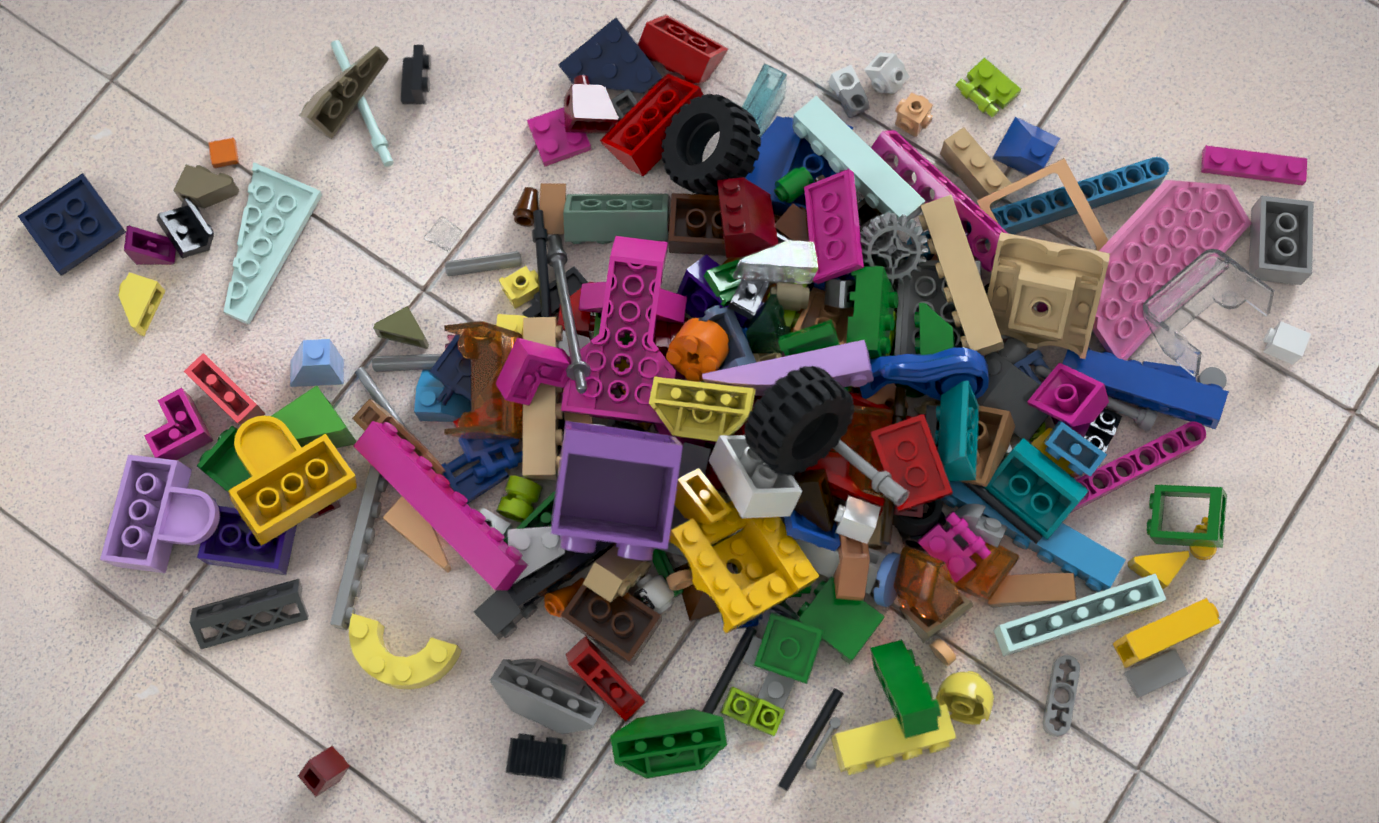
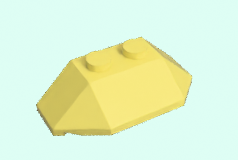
M654 377L649 404L673 436L717 442L720 435H733L748 420L747 417L752 412L756 390L753 388Z

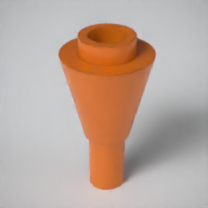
M580 578L571 586L546 594L544 602L547 612L556 617H561V614L585 579Z

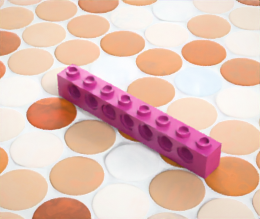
M895 130L882 131L871 146V149L925 200V204L952 195L972 255L981 262L983 269L992 273L1000 233L1007 232ZM895 156L898 158L897 166L894 163ZM913 172L916 174L915 183L912 180ZM931 188L934 190V199L930 196ZM968 222L972 227L971 233L966 228ZM986 239L989 240L991 245L989 251L985 247Z

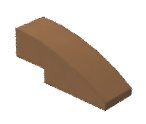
M1074 573L985 577L987 603L992 608L1016 605L1024 607L1077 600Z

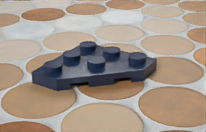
M617 17L558 64L572 84H574L575 77L586 75L590 85H602L606 89L626 91L629 89L631 92L645 93L663 78Z

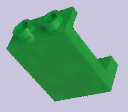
M832 319L780 336L778 340L781 351H784L785 356L840 345ZM850 386L843 387V388L848 391V390H849L848 387H850Z
M234 426L224 430L219 435L218 442L211 450H207L202 454L197 464L201 471L227 492L251 478L235 450L234 439L238 429Z
M831 576L827 582L822 580L815 588L813 593L816 597L811 603L806 601L797 612V615L800 617L798 621L825 630L822 640L842 655L841 658L850 664L885 616L864 600L836 599L834 578Z

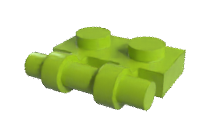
M985 57L967 73L966 78L970 81L969 84L961 78L955 85L962 91L961 95L966 99L970 98L978 105L977 109L982 113L986 112L992 118L999 112L994 106L995 103L1001 109H1004L1021 91L1020 87ZM980 89L988 97L984 98L977 90Z

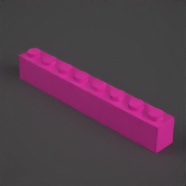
M372 421L353 447L494 590L508 591L528 566L522 559V553L515 547L508 546L503 541V534L493 527L490 528L484 522L486 520L485 516L475 509L472 510L466 504L468 502L466 497L457 491L454 492L449 487L450 482L441 474H436L431 469L433 465L426 458L418 456L414 452L415 447L409 441L401 439L397 435L398 430L392 424Z

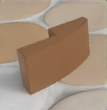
M540 184V210H543L544 226L548 231V235H564L563 211L566 201V184Z

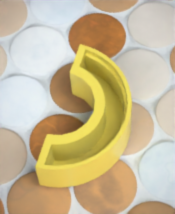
M353 613L350 619L349 641L355 659L369 675L393 688L405 690L418 689L435 683L453 668L462 652L457 645L430 638L426 647L417 654L408 657L394 656L385 647L383 639L385 626L379 621Z

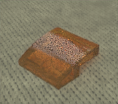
M985 543L984 545L991 551L987 558L982 559L977 553H973L971 557L976 561L977 565L956 583L949 575H947L945 580L969 595L989 601L1020 557L1001 545L997 548Z

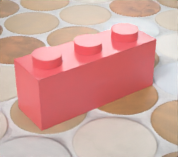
M204 353L184 370L239 426L253 417L265 415L263 410Z

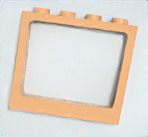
M1065 158L977 200L980 208L998 223L990 208L992 202L1049 174L1056 173L1095 243V251H1099L1108 242Z

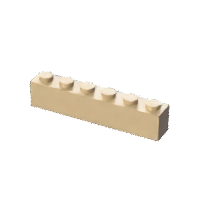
M952 195L921 205L923 214L918 217L924 231L928 229L931 236L927 244L931 255L937 254L939 262L935 263L939 279L945 277L947 287H944L943 290L947 302L954 303L956 311L951 313L956 328L961 326L964 336L960 337L963 348L976 350L981 355L1004 349L1002 337Z
M556 317L523 318V339L558 348V341H563L562 325H558ZM540 383L530 405L523 404V477L528 480H557L560 461L558 446L562 445L563 431L558 429V419H563L562 403H558V393H563V388Z

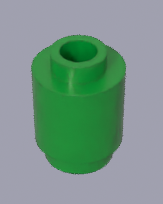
M805 167L794 168L775 182L776 188L774 193L781 202L785 201L790 204L805 193L804 187L814 183V180Z

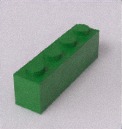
M903 640L870 648L875 674L904 737L909 738L939 730L937 717H941L940 706L937 699L932 700L933 696L928 682L924 683L920 665L915 666L916 661L912 649L907 650Z

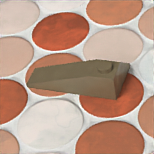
M375 46L314 94L310 101L304 105L299 116L311 127L332 139L389 58L379 47Z

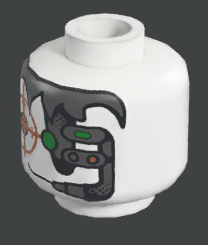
M648 574L636 583L639 588L634 592V597L657 613H662L674 604L672 601L674 591L669 589L667 581L662 575H656L652 578Z

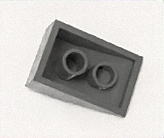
M997 352L989 353L985 357L989 375L988 388L976 400L979 406L1010 411L1015 424L1013 433L1029 442L1049 416L1027 403L1040 384Z

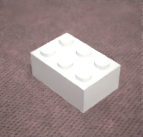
M720 435L709 458V462L741 518L791 516L802 493L792 475L776 474L749 448L745 435Z

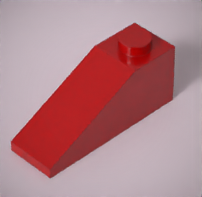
M584 636L565 654L569 666L624 721L646 703L613 663L587 636Z

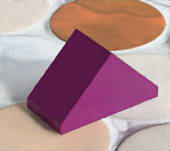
M130 225L127 226L124 252L136 265H173L175 263L176 249L168 237Z

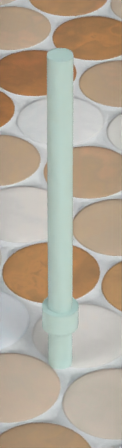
M335 40L331 43V47L343 72L351 65L340 41ZM363 95L357 103L358 108L372 137L371 143L374 150L379 153L384 166L389 167L394 163L388 151L389 144L385 136L381 135Z

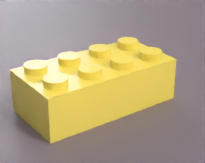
M946 704L940 706L941 717H937L939 730L905 738L896 718L836 733L831 741L840 772L848 771V775H854L864 772L868 769L867 765L875 763L876 768L892 764V762H895V758L902 756L903 761L919 757V755L923 754L922 750L929 749L930 753H935L950 747L949 742L956 739V735Z

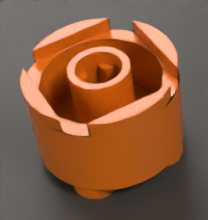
M692 318L684 323L670 343L666 354L668 362L680 374L685 376L687 381H703L702 374L718 371L730 351L728 349L729 338L724 329L714 321H698L699 318Z

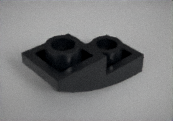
M1104 408L1094 422L1090 423L1084 438L1106 453L1122 416Z

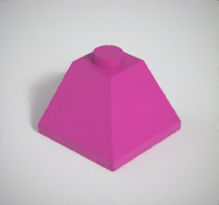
M1058 363L1027 403L1074 427L1094 422L1109 403L1104 383Z

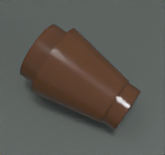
M526 187L513 211L514 221L518 225L530 227L534 224L533 211L538 210V190Z

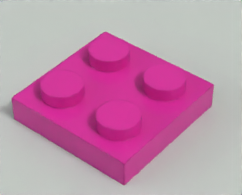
M564 107L527 120L544 167L591 151V145L586 133L565 131Z

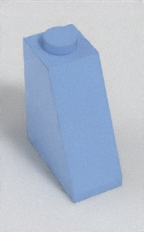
M330 339L303 340L290 361V386L344 384V359Z

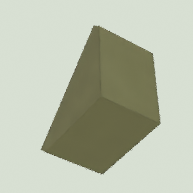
M408 306L374 324L373 329L380 338L428 349L429 343Z

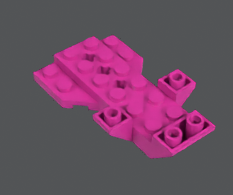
M615 236L610 254L607 281L582 284L578 310L602 313L599 334L590 340L591 342L580 349L582 362H586L591 368L590 375L586 377L587 391L579 393L576 389L575 380L568 378L563 391L562 412L620 421L665 425L649 404L654 377L675 379L676 370L654 343L656 322L665 321L684 324L687 303L686 296L661 289L668 242ZM626 333L630 334V338H634L633 342L623 345V342L619 341V339L624 338ZM622 360H626V363L630 365L629 368H625L624 372H620L619 368H615L616 364H621ZM618 386H623V391H626V394L621 395V398H616L615 394H612V390H617Z

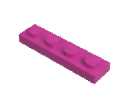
M1205 145L1202 150L1201 173L1303 186L1307 181V158Z

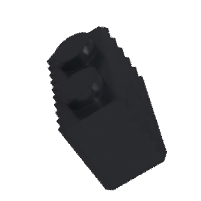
M518 734V738L510 739L506 773L564 781L569 746L562 744L563 739L546 737V741L543 742L535 741L534 735Z

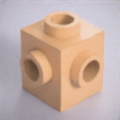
M911 92L906 100L901 99L895 109V112L898 113L895 125L917 137L922 128L926 129L933 119L931 115L933 104L924 96H917Z

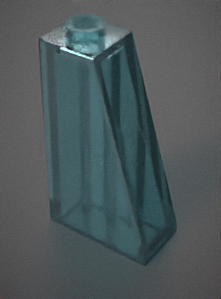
M765 63L742 106L755 118L760 130L759 137L765 133L784 101L787 81L786 73Z

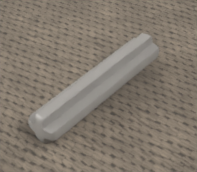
M515 251L445 262V270L447 276H456L521 266L522 261L520 252Z
M442 353L374 356L372 367L376 372L432 369Z

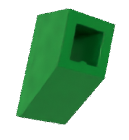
M919 303V312L914 313L915 328H920V338H915L916 354L929 355L955 348L953 327L926 303Z

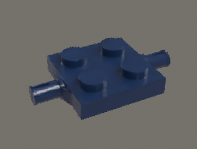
M487 327V330L480 339L471 337L460 329L429 371V374L441 381L445 387L438 398H436L442 405L446 406L453 394L461 395L474 404L504 362V358L493 352L489 346L497 334L495 330L492 331L491 327Z

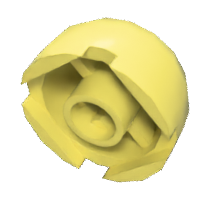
M967 671L952 673L941 683L936 699L939 706L946 704L948 711L952 713L950 714L951 719L965 724L978 725L982 719H985L986 722L989 720L994 696L990 685L978 673Z

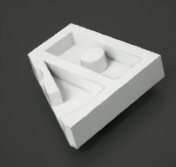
M551 527L507 530L508 546L518 549L523 555L522 559L528 564L513 584L541 569L551 561L565 555V549L560 547L561 535L551 534Z

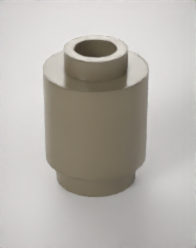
M777 282L776 287H771L769 303H774V309L791 311L807 309L809 288H804L801 284Z

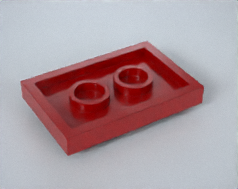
M924 414L870 432L883 470L889 472L892 475V479L909 492L906 501L902 505L897 506L898 512L953 494Z

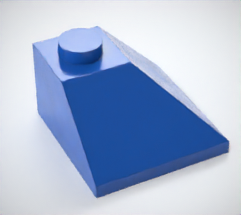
M1015 117L993 159L1028 176L1046 167L1061 138Z

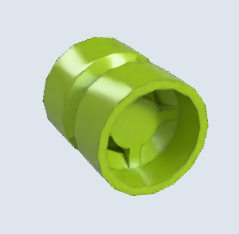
M511 475L504 489L507 495L501 497L496 510L497 513L522 523L534 511L532 503L538 502L543 488L531 480Z

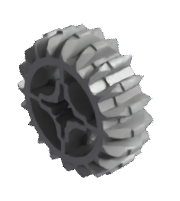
M891 213L889 220H887L885 215L881 214L880 223L877 224L874 219H871L870 223L873 227L871 229L865 226L862 228L866 236H861L860 241L863 244L864 267L878 266L872 261L871 254L885 257L887 268L884 269L891 285H893L896 278L900 284H903V276L907 275L909 279H913V274L911 273L913 269L921 272L918 262L925 263L927 260L921 254L929 251L928 247L923 245L928 239L925 235H921L924 231L921 226L915 227L916 221L914 219L907 222V216L902 214L897 221V215ZM897 230L909 234L912 245L900 242ZM886 232L884 240L875 242L880 235ZM894 243L897 249L896 251L893 250L894 252L890 255L887 249H891L890 246ZM909 256L905 262L898 266L901 258Z

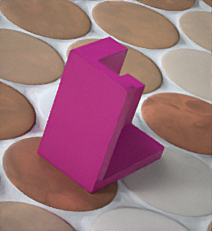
M517 338L496 381V385L505 400L530 405L540 383L561 388L565 387L569 378L566 369L572 364L571 359L565 350Z

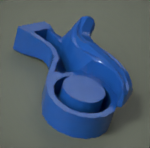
M951 348L929 355L903 354L881 356L870 359L873 381L860 386L862 397L867 399L885 385L898 383L908 385L933 399L941 401L942 394L962 381H969L977 399L988 388V365L983 355L969 348Z

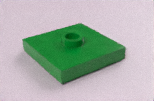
M771 612L754 666L808 684L825 630Z

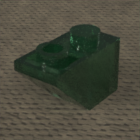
M777 294L770 295L755 313L746 330V336L753 354L783 353L778 343L779 337L789 334L791 331L789 326H786L784 308L780 305Z

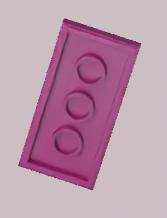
M847 169L805 186L813 281L820 284L864 268L854 172Z

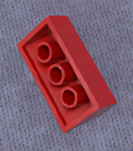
M667 73L600 142L627 169L644 177L662 158L661 153L664 152L662 140L666 138L665 130L667 126L670 127L674 114H678L684 104H690V100L702 97L704 94L699 86Z

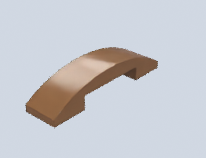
M368 399L352 418L364 431L372 421L392 424L398 430L397 435L401 439L409 441L415 447L414 452L418 456L426 458L433 465L431 469L436 474L442 475L445 472V469L432 453L406 427L372 399Z

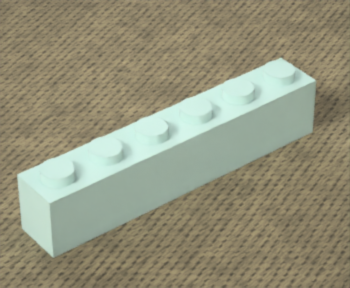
M815 96L794 114L792 125L794 132L800 138H805L817 155H822L829 161L830 167L836 173L847 169L853 171L855 189L865 197L870 207L877 208L884 215L888 212L890 214L895 213L897 221L904 214L907 216V222L922 212L921 205L925 204V200L821 99Z
M1153 574L1001 624L994 630L1004 657L1158 606L1166 601V597L1157 575Z

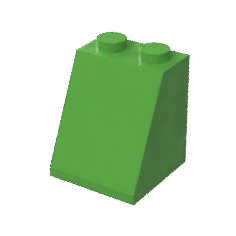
M317 385L271 415V417L279 419L287 426L301 447L324 434L328 436L335 448L350 446L357 442Z

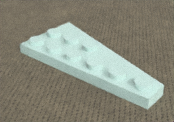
M254 162L252 181L248 187L247 206L244 207L237 242V256L234 257L232 281L229 282L223 311L227 316L247 325L251 323L322 197L320 190Z

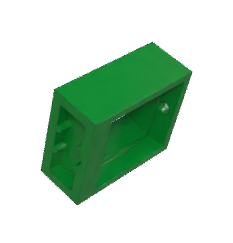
M1155 485L1154 493H1151L1149 498L1152 519L1147 521V534L1150 535L1155 544L1223 548L1227 494L1223 487ZM1165 496L1210 498L1207 533L1162 531Z

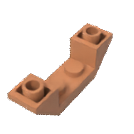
M834 504L835 511H837L840 504ZM839 534L841 544L838 547L840 563L834 573L836 599L863 601L870 562L868 543L866 544Z

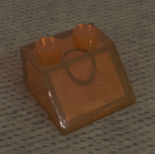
M908 546L902 549L893 586L899 597V604L908 611L913 610L919 613L925 619L931 618L942 623L963 602L945 562Z

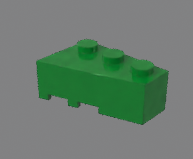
M868 266L851 272V275L856 279L855 292H850L849 300L855 302L853 317H848L846 344L865 340L869 358L875 359L886 356L890 352L889 335L890 331L894 330L895 320L893 313L894 308L898 307L899 297L898 293L894 292L884 267Z

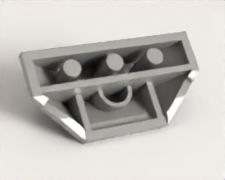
M503 659L490 680L492 686L511 711L561 734L593 729L604 708V704L599 700L596 692L582 678L540 659H518L513 661Z

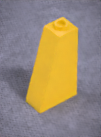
M1205 598L1134 630L1112 644L1124 667L1127 668L1221 623L1218 619L1219 612L1215 605L1209 603L1208 599Z

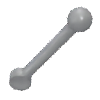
M833 717L830 720V727L812 758L806 761L808 769L813 770L816 768V761L833 731L841 725L839 718Z

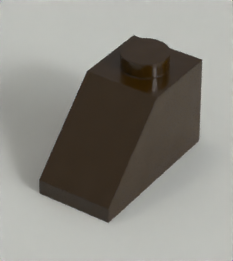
M826 469L806 470L802 473H795L792 476L802 490V493L793 510L823 531H831L835 523L836 511Z

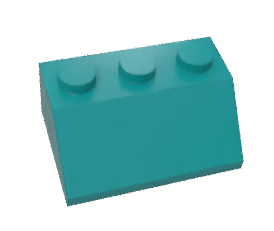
M962 381L941 395V406L936 408L937 421L940 422L939 430L935 431V444L938 447V454L948 481L976 480L979 404L969 381Z
M1024 438L996 469L987 487H985L1047 540L1089 491Z

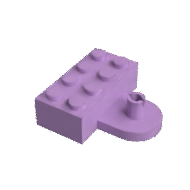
M128 455L100 560L120 568L166 573L173 543L197 545L206 541L218 526L220 519L219 507L210 495L200 490L187 488L192 469L178 460Z

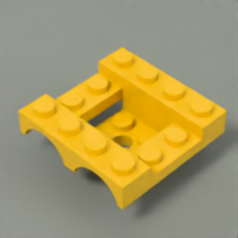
M732 501L727 503L732 509V513L712 525L697 522L693 518L672 529L669 536V543L677 546L685 555L691 567L692 583L696 589L707 593L718 606L723 618L725 634L810 586L820 577L796 540L787 535L785 524L780 517L741 518ZM742 529L739 533H737V534H735V535H733V536L727 538L726 540H724V541H722V542L716 544V545L713 546V547L711 546L712 544H714V543H716V542L722 540L723 538H725V537H727V536L733 534L734 532H736V531ZM727 563L735 564L738 568V574L729 572Z

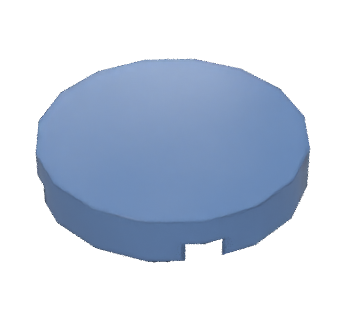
M889 553L884 557L876 577L880 584L879 588L875 587L874 600L877 605L889 607L897 597L905 568L902 554Z

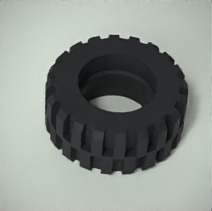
M705 94L702 97L690 100V104H684L680 108L681 111L678 114H674L670 127L667 126L665 130L666 138L662 140L664 152L661 154L662 161L665 163L664 169L674 183L694 194L718 195L717 180L742 177L746 179L749 173L752 174L755 168L753 166L755 160L758 161L760 155L758 147H761V137L758 136L760 130L755 118L746 109L722 95ZM720 131L715 150L702 162L707 143Z
M803 366L798 371L792 370L784 378L780 377L776 380L771 388L768 387L764 391L762 398L758 399L754 404L753 411L747 417L748 423L745 424L746 443L776 474L790 476L795 473H802L806 471V468L815 466L821 458L824 459L829 454L828 452L839 444L840 438L846 434L847 427L853 419V398L847 390L821 367Z

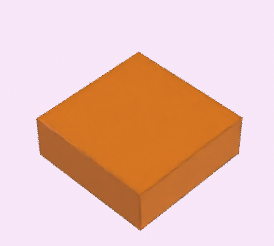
M234 137L209 142L211 163L214 168L239 164Z

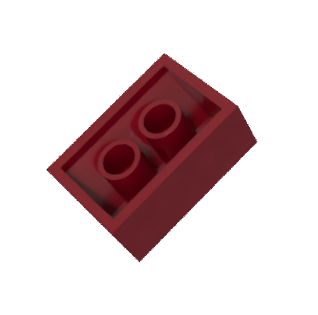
M744 177L717 180L726 258L779 253L770 193Z

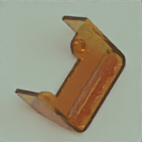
M484 321L444 325V331L459 335L458 349L466 359L471 360V412H464L458 421V428L444 429V435L465 439H521L523 437V404L505 400L496 385V381L516 339H523L522 335L516 331Z

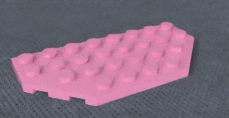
M1165 180L1099 250L1110 253V258L1092 330L1106 352L1114 354L1119 359L1127 360L1252 224L1230 185Z

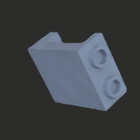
M719 306L707 309L704 312L705 316L700 317L698 321H714L724 329L729 338V354L718 370L756 363L734 311L728 307L720 308Z

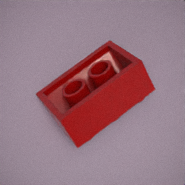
M667 14L646 22L638 42V46L649 60L658 61L664 65L663 67L666 70L685 76V80L692 84H701L707 81L728 51L727 47Z

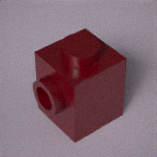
M331 746L308 760L298 777L312 794L317 797L339 783L350 768V765Z

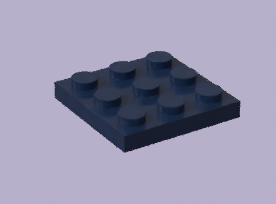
M83 173L18 215V218L61 276L126 233L120 222Z

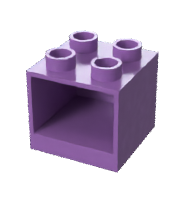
M565 421L551 517V534L561 535L560 547L575 552L593 553L595 552L596 540L615 542L616 547L619 548V556L635 560H652L653 548L668 549L683 445L677 438L671 435Z

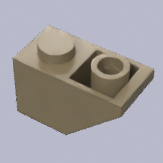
M186 164L173 191L182 202L184 198L189 197L194 205L205 209L238 195L239 189L234 183V179L227 174L219 173L217 175L211 173L210 170L203 166L196 165V167Z

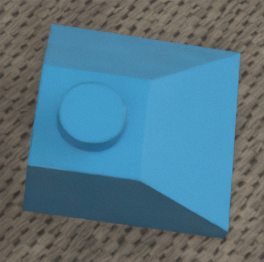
M423 369L416 386L414 409L419 421L453 422L473 411V403L461 395L453 394L446 406L442 405L441 402L439 403L436 398H438L445 387L441 381L429 374L430 370Z

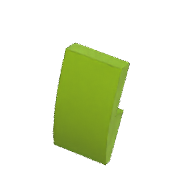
M731 687L720 713L761 732L775 736L786 710L763 699L751 696L735 687Z

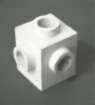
M879 53L864 69L872 81L873 88L880 93L895 94L910 77L905 70L904 63L896 54Z

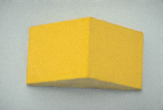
M1189 551L1136 556L1127 563L1128 568L1142 578L1156 574L1163 590L1170 584L1190 555Z

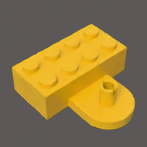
M271 416L253 417L244 422L236 432L234 439L235 450L251 478L228 490L232 504L261 546L357 489L355 474L326 434L301 447L287 426L279 419Z

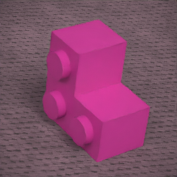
M182 387L157 400L168 423L144 435L155 458L178 460L214 441L192 397Z

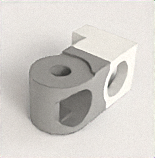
M852 64L831 73L828 84L832 91H835L839 101L842 102L848 117L851 118L869 109L867 96Z

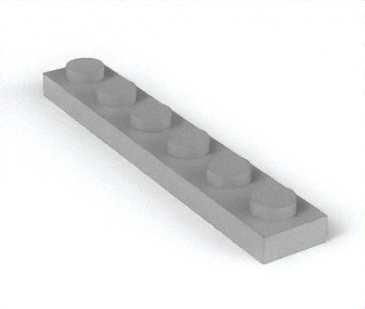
M370 466L330 623L337 629L347 630L352 613L355 614L353 604L355 597H359L362 589V581H359L362 570L365 571L368 565L369 556L366 554L368 544H372L375 537L373 524L375 518L380 516L382 504L379 501L381 493L386 491L388 481L373 466Z

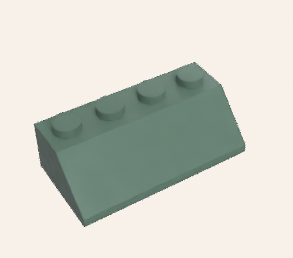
M668 193L567 194L563 211L565 241H571L573 244H583L586 241L608 244L615 240V236L661 242L668 241Z

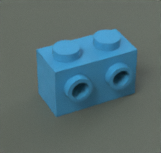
M1060 420L1043 441L1048 446L1045 450L1057 460L1062 456L1071 462L1068 468L1079 476L1086 473L1091 477L1107 456L1106 453Z

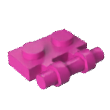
M951 512L945 518L950 523V528L946 530L940 523H937L918 540V543L956 583L977 565L976 561L971 557L973 553H977L982 559H985L991 554V551L984 545L986 542L980 536L977 537L967 527L968 523L964 518L960 519L954 512ZM960 534L968 545L963 548L954 537Z

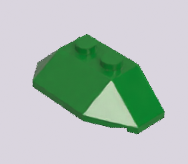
M695 709L636 718L610 736L615 764L620 767L623 766L646 779L701 770L715 758L720 750L727 746L723 717Z

